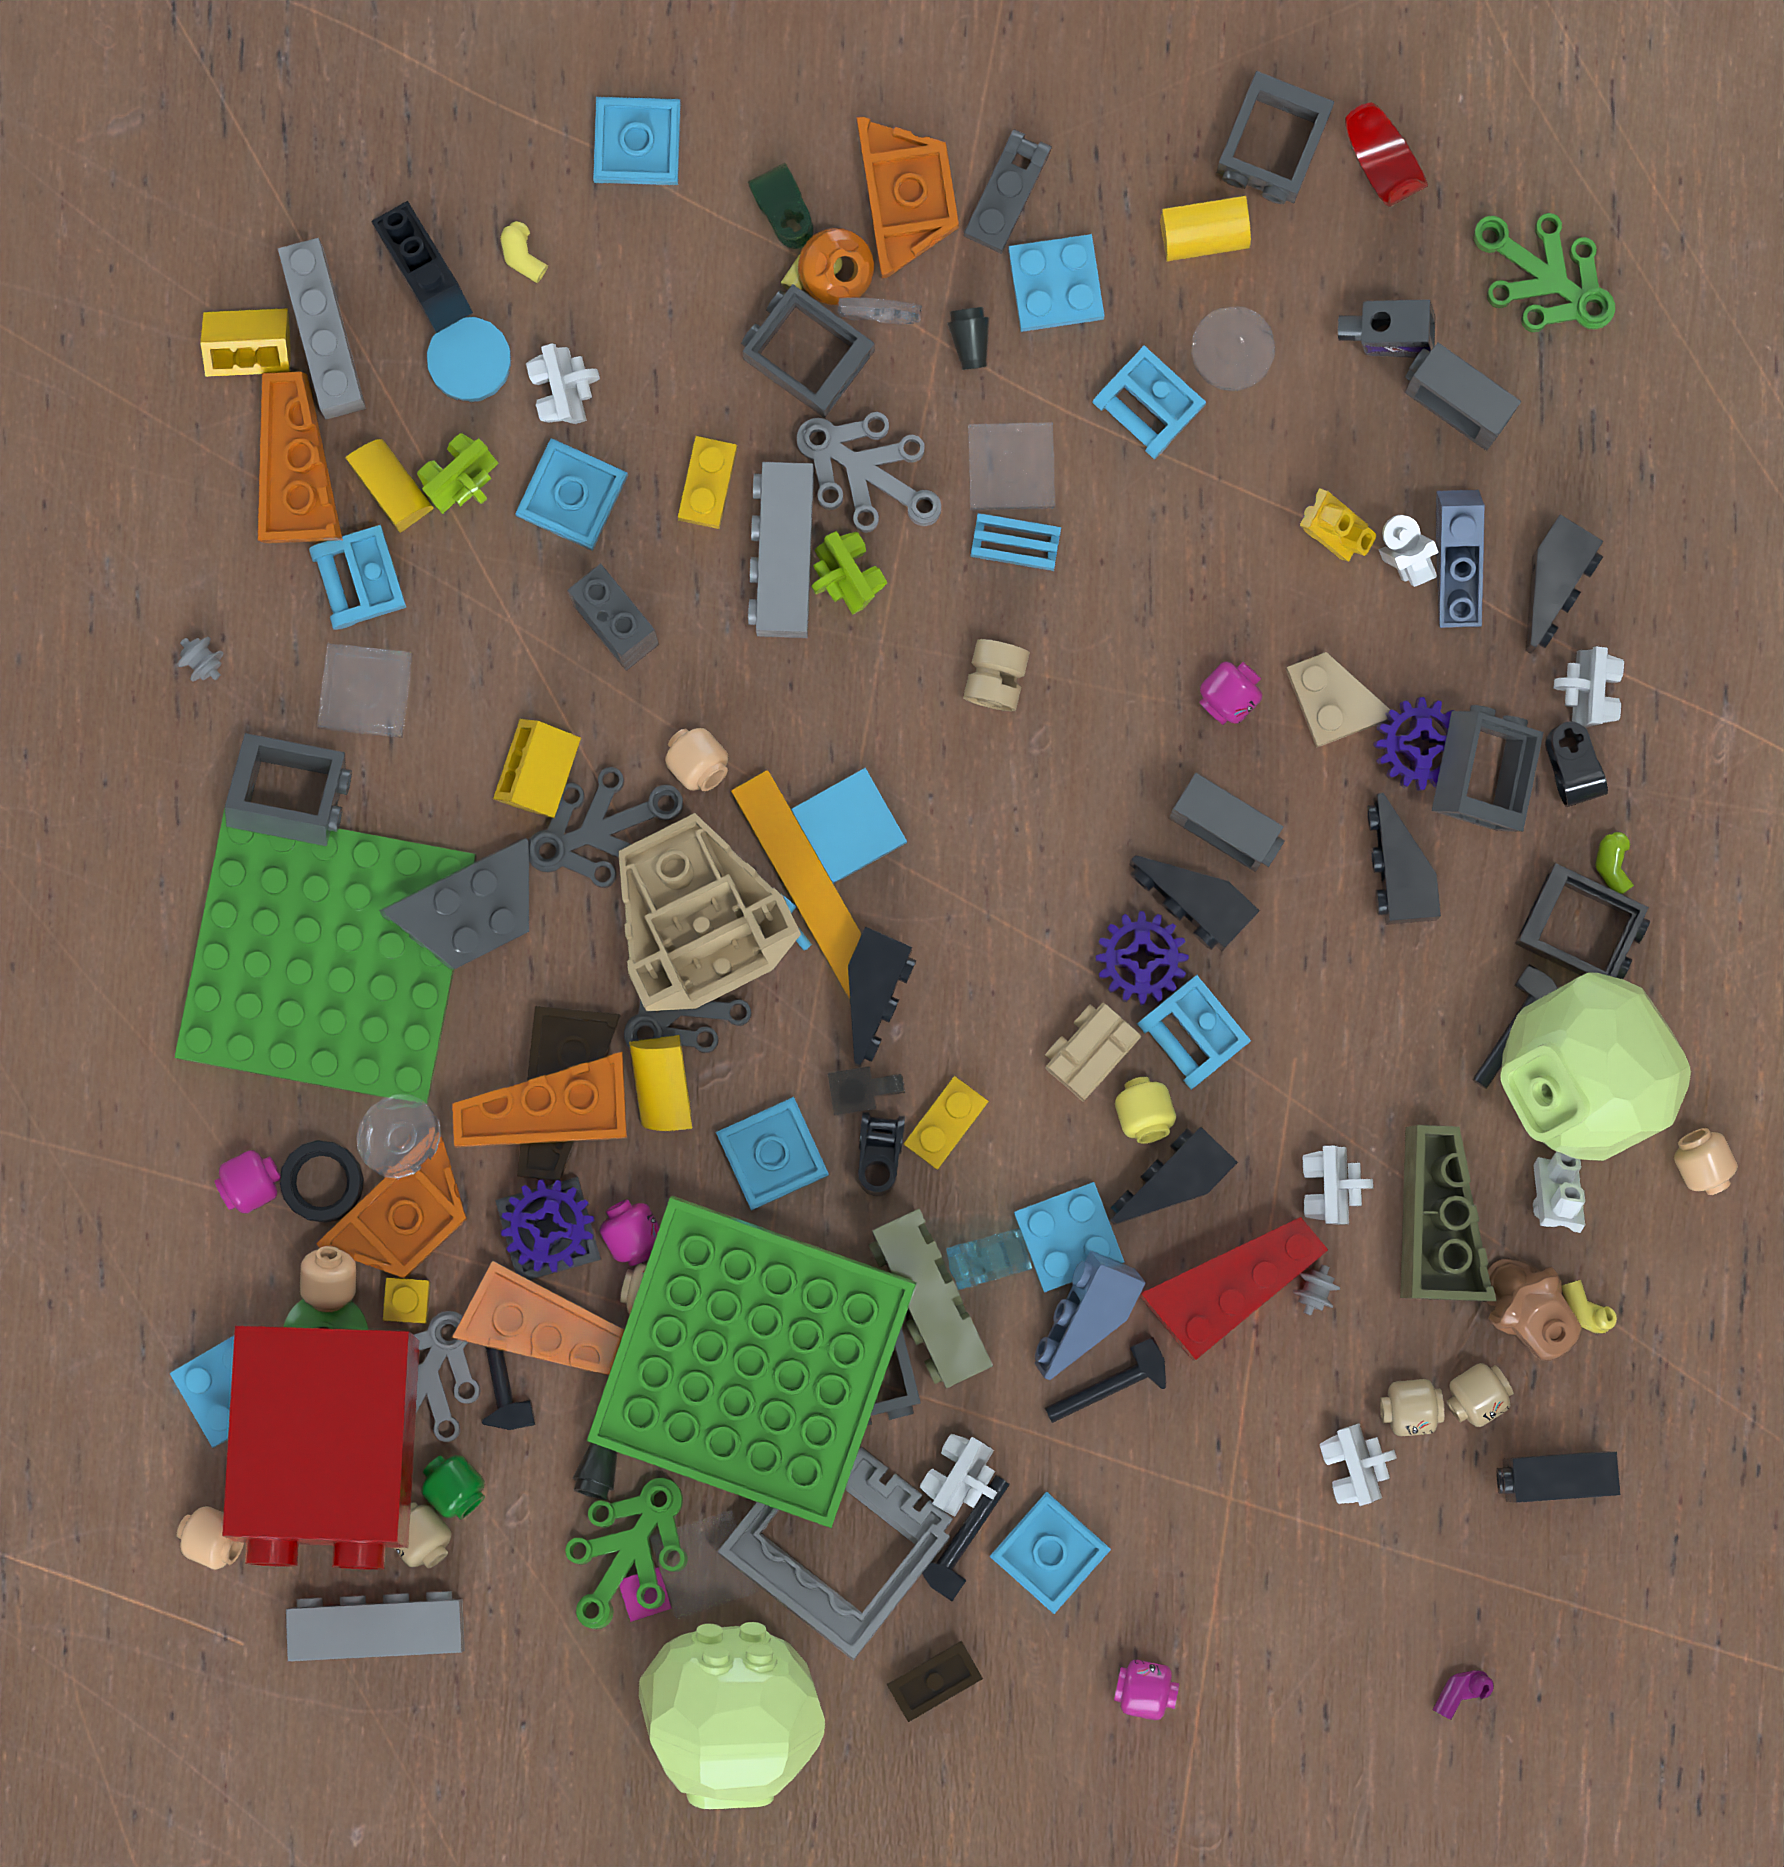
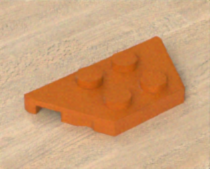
M857 117L881 278H888L959 228L946 142L927 136L923 138L918 137L908 130L898 127L893 129L871 122L869 118Z
M438 1130L431 1133L316 1243L319 1248L333 1246L348 1253L354 1261L402 1278L409 1276L467 1220L442 1134Z

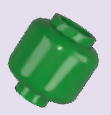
M440 1455L431 1461L422 1472L427 1478L421 1486V1493L444 1518L457 1516L461 1520L473 1512L485 1498V1495L482 1493L485 1486L484 1478L461 1455H454L446 1460Z

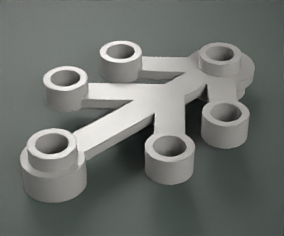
M873 412L863 421L834 426L830 421L823 418L810 419L799 428L797 445L805 457L814 460L820 486L818 502L824 509H837L843 501V491L834 482L832 458L846 467L855 507L853 522L859 531L864 533L871 532L877 527L879 522L878 512L871 505L866 481L907 506L908 515L915 524L929 526L939 519L941 501L934 492L929 490L916 492L877 467L902 460L907 462L919 461L924 455V442L920 437L907 435L897 444L854 452L841 443L867 436L873 440L884 438L889 430V422L884 414ZM874 419L881 420L884 423V429L879 433H873L868 428V424ZM822 432L826 436V440L822 445H814L810 441L811 434ZM908 442H915L919 445L920 451L916 455L911 456L905 453L903 448ZM826 490H835L839 495L837 501L834 503L825 502L822 495ZM920 500H929L933 505L932 510L928 513L919 512L916 505ZM863 512H869L873 515L874 521L869 526H863L858 522L859 515Z
M453 1311L437 1314L430 1321L427 1331L414 1334L420 1341L419 1350L431 1347L423 1364L418 1365L416 1413L427 1394L435 1419L434 1434L437 1439L443 1442H451L460 1434V1424L451 1415L438 1372L446 1356L457 1382L454 1386L455 1398L461 1403L470 1404L479 1398L481 1392L478 1382L472 1379L463 1350L468 1342L457 1339L446 1341L442 1337L441 1332L444 1326L452 1324L457 1329L463 1317L461 1314ZM469 1382L474 1386L475 1393L472 1398L464 1399L460 1396L459 1388L463 1383ZM448 1420L454 1424L455 1431L452 1436L446 1438L440 1434L439 1426L442 1422Z

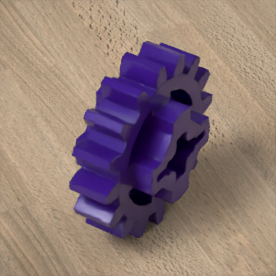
M1425 697L1417 698L1415 708H1412L1407 700L1400 703L1401 714L1392 709L1388 710L1385 714L1391 723L1389 725L1379 724L1376 728L1380 733L1384 734V739L1374 742V747L1384 749V755L1380 756L1376 761L1378 764L1388 762L1391 768L1386 776L1392 778L1398 774L1401 775L1400 786L1403 788L1408 787L1412 780H1415L1417 791L1425 790L1427 780H1430L1434 788L1437 786L1441 764L1432 771H1430V767H1432V759L1438 753L1444 752L1451 713L1454 711L1450 710L1444 714L1441 713L1442 702L1439 700L1434 701L1430 708H1427ZM1412 717L1410 729L1404 735L1395 736L1399 726L1406 719ZM1432 719L1440 724L1446 735H1440L1432 727ZM1420 733L1422 740L1438 744L1423 750L1421 755L1419 748L1412 745H1404V743L1419 738ZM1396 753H1402L1410 761V769L1400 762Z
M1140 911L1137 922H1132L1125 914L1121 917L1122 928L1119 929L1113 924L1107 927L1109 934L1112 936L1110 940L1106 938L1099 939L1098 944L1106 949V953L1096 955L1095 962L1106 965V968L1098 974L1099 979L1110 977L1113 982L1110 984L1108 991L1112 993L1118 988L1124 991L1122 995L1123 1002H1127L1132 994L1138 996L1139 1005L1145 1004L1149 994H1152L1153 998L1160 1002L1162 1001L1161 989L1165 988L1173 993L1177 988L1171 979L1173 977H1185L1186 972L1178 968V963L1188 961L1189 955L1178 953V948L1186 941L1184 938L1173 939L1171 934L1176 927L1174 923L1168 925L1165 929L1160 926L1162 915L1157 914L1152 922H1147L1144 911ZM1134 931L1133 942L1126 949L1114 950L1116 944L1123 936ZM1150 932L1158 935L1166 943L1169 950L1159 949L1150 940ZM1138 948H1145L1146 955L1153 956L1155 960L1149 961L1145 969H1139L1137 961L1123 958L1136 955ZM1115 967L1125 968L1134 977V985L1122 979ZM1169 967L1167 974L1159 982L1150 985L1151 974L1156 968Z
M543 1179L538 1180V1191L532 1192L526 1185L522 1186V1192L525 1197L521 1201L514 1197L509 1199V1202L515 1207L514 1212L502 1213V1218L510 1221L511 1227L502 1230L501 1235L512 1237L514 1240L506 1249L509 1253L518 1250L522 1252L518 1263L521 1265L526 1264L530 1259L534 1260V1271L536 1272L541 1271L544 1263H549L551 1271L557 1273L559 1268L558 1262L562 1260L569 1267L574 1266L571 1255L577 1252L585 1256L587 1253L581 1245L582 1240L594 1239L593 1234L585 1231V1225L595 1222L593 1216H584L582 1213L588 1207L589 1202L582 1200L576 1203L574 1198L578 1190L572 1187L566 1194L563 1193L562 1182L559 1180L555 1181L552 1189H547ZM546 1198L543 1208L533 1214L524 1213V1210L532 1202ZM563 1201L573 1210L577 1225L567 1223L562 1216ZM548 1214L553 1215V1222L561 1228L568 1229V1231L558 1230V1232H550L548 1238H542L543 1231L537 1228L536 1225L529 1224V1221H546ZM519 1227L529 1230L534 1237L533 1251L523 1242ZM564 1238L573 1240L565 1250L550 1255L552 1246Z

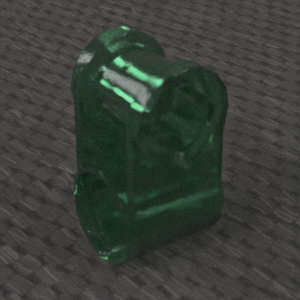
M783 163L747 183L764 216H767L779 241L788 248L799 249L804 247L806 242L813 236L814 227L810 212L802 199L799 187L786 163ZM794 219L797 224L800 223L801 229L794 232L791 227H788L787 221Z

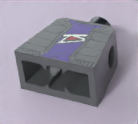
M1431 300L1363 302L1362 316L1339 315L1338 340L1361 341L1365 354L1370 356L1416 358L1423 348L1431 352L1435 346L1436 316ZM1384 325L1389 326L1387 330L1383 332H1377V329L1379 327Z

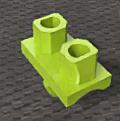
M460 433L447 447L449 453L454 457V460L448 466L442 469L433 460L428 461L417 471V475L424 485L422 490L442 514L455 502L461 507L472 496L480 504L486 501L487 497L480 489L492 479L488 473L499 464L489 452L488 447L479 438L473 441L463 433Z
M835 531L824 538L825 541L814 550L820 561L814 564L813 567L820 579L814 582L811 588L815 594L827 590L834 602L843 598L853 615L863 610L875 595L885 587L887 580L876 566L862 573L854 560L864 555L866 547L858 532L839 536L838 532Z

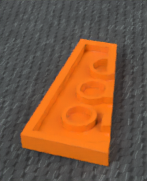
M303 372L262 373L258 541L263 543L343 540L308 375Z
M623 1052L452 1103L454 1147L627 1138Z
M492 1261L452 1339L609 1376L624 1329Z

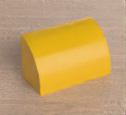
M1246 196L1162 209L1160 225L1167 261L1250 248L1251 233Z
M288 308L203 312L200 344L205 377L290 372L291 345Z
M383 439L369 442L345 457L350 467L399 533L434 509Z
M520 719L493 799L525 811L555 818L581 737L537 720Z
M680 1035L629 1042L641 1125L644 1128L656 1131L692 1129V1115Z

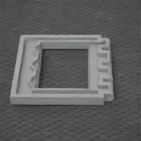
M862 1447L858 1451L845 1490L915 1544L878 1594L867 1605L863 1613L762 1534L779 1512V1509L756 1502L718 1550V1554L853 1661L949 1540L950 1536L944 1531L953 1520L942 1509L933 1505V1502L930 1500L920 1512L913 1507L920 1500L922 1494L897 1474H894L886 1485L882 1484L880 1480L889 1468Z

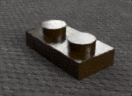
M961 1640L887 1683V1686L905 1718L910 1722L981 1681L983 1677Z

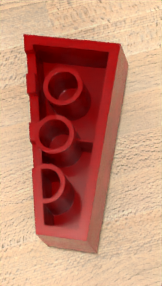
M1299 1217L1140 1293L1139 1296L1188 1356L1195 1361L1326 1253L1328 1249L1302 1217Z

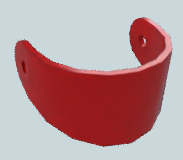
M1372 102L1362 104L1346 116L1345 126L1353 151L1367 179L1385 205L1391 207L1428 187L1424 172L1413 152L1395 125L1378 105Z

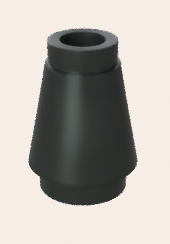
M983 307L951 311V322L947 324L959 361L961 362L962 370L987 367L989 317L984 316Z
M590 1443L573 1476V1479L576 1481L574 1491L592 1498L606 1500L609 1491L614 1490L618 1452Z

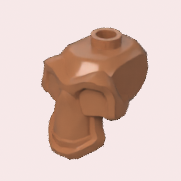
M1499 1259L1490 1265L1488 1274L1496 1297V1301L1487 1302L1490 1306H1496L1488 1318L1492 1325L1502 1332L1516 1335L1540 1360L1551 1361L1568 1353L1579 1340L1582 1327L1562 1296L1561 1280L1553 1267L1535 1273V1269L1532 1266L1512 1259Z

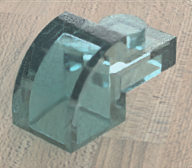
M1020 1228L946 1248L949 1269L955 1279L958 1290L975 1287L1032 1269Z

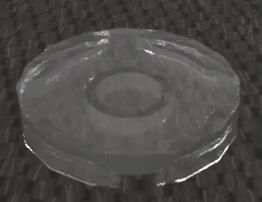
M839 298L837 315L841 318L855 321L866 319L879 321V323L912 325L921 321L922 306L886 299Z
M1234 306L1213 310L1200 321L1192 337L1191 356L1195 369L1207 383L1221 390L1240 391L1253 387L1266 376L1274 361V336L1271 327L1262 316L1246 307Z
M396 1094L390 1098H383L370 1107L360 1121L356 1135L358 1153L369 1168L383 1177L398 1179L413 1175L422 1168L420 1165L427 1158L431 1160L436 1153L441 1137L440 1123L430 1106L414 1095Z

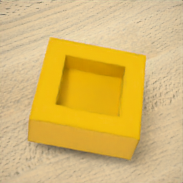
M386 1278L383 1321L427 1324L430 1281Z

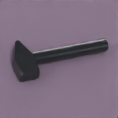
M1531 964L1527 965L1514 985L1528 995V997L1472 1079L1485 1089L1488 1088L1502 1067L1503 1052L1517 1015L1524 1007L1558 989L1551 977Z
M1154 1337L1130 1347L1137 1364L1045 1407L1051 1423L1146 1378H1149L1160 1389H1165V1359Z
M485 1346L497 1410L484 1418L482 1424L506 1430L536 1425L531 1400L513 1402L504 1351Z
M995 1475L988 1486L997 1492L994 1499L984 1494L981 1496L937 1563L931 1562L922 1573L930 1587L950 1601L954 1600L966 1582V1579L953 1571L954 1567L1010 1485L997 1475Z

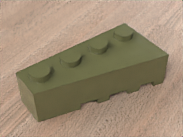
M1433 1125L1405 1127L1400 1298L1477 1302L1496 1301L1494 1287L1491 1286L1487 1265H1489L1487 1254L1482 1246L1478 1222L1480 1221L1477 1207L1473 1203L1469 1184L1471 1179L1460 1127Z
M916 1209L872 1230L876 1241L868 1245L879 1268L887 1264L892 1274L917 1282L908 1307L913 1319L905 1323L915 1344L918 1345L924 1342L931 1358L925 1360L924 1363L934 1384L943 1381L947 1389L993 1367V1364L969 1313L966 1312L956 1285L946 1270L942 1255L927 1230L926 1221L920 1209Z

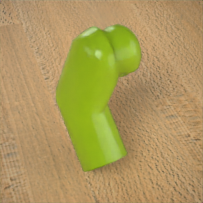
M1614 832L1606 835L1600 842L1595 865L1597 872L1608 887L1613 891L1623 894L1634 886L1621 868L1625 851L1630 848V841L1624 833Z

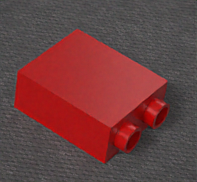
M235 1326L222 1536L234 1542L246 1543L245 1564L296 1567L298 1566L299 1544L333 1546L332 1567L383 1570L385 1569L386 1547L409 1548L420 1341L409 1331Z

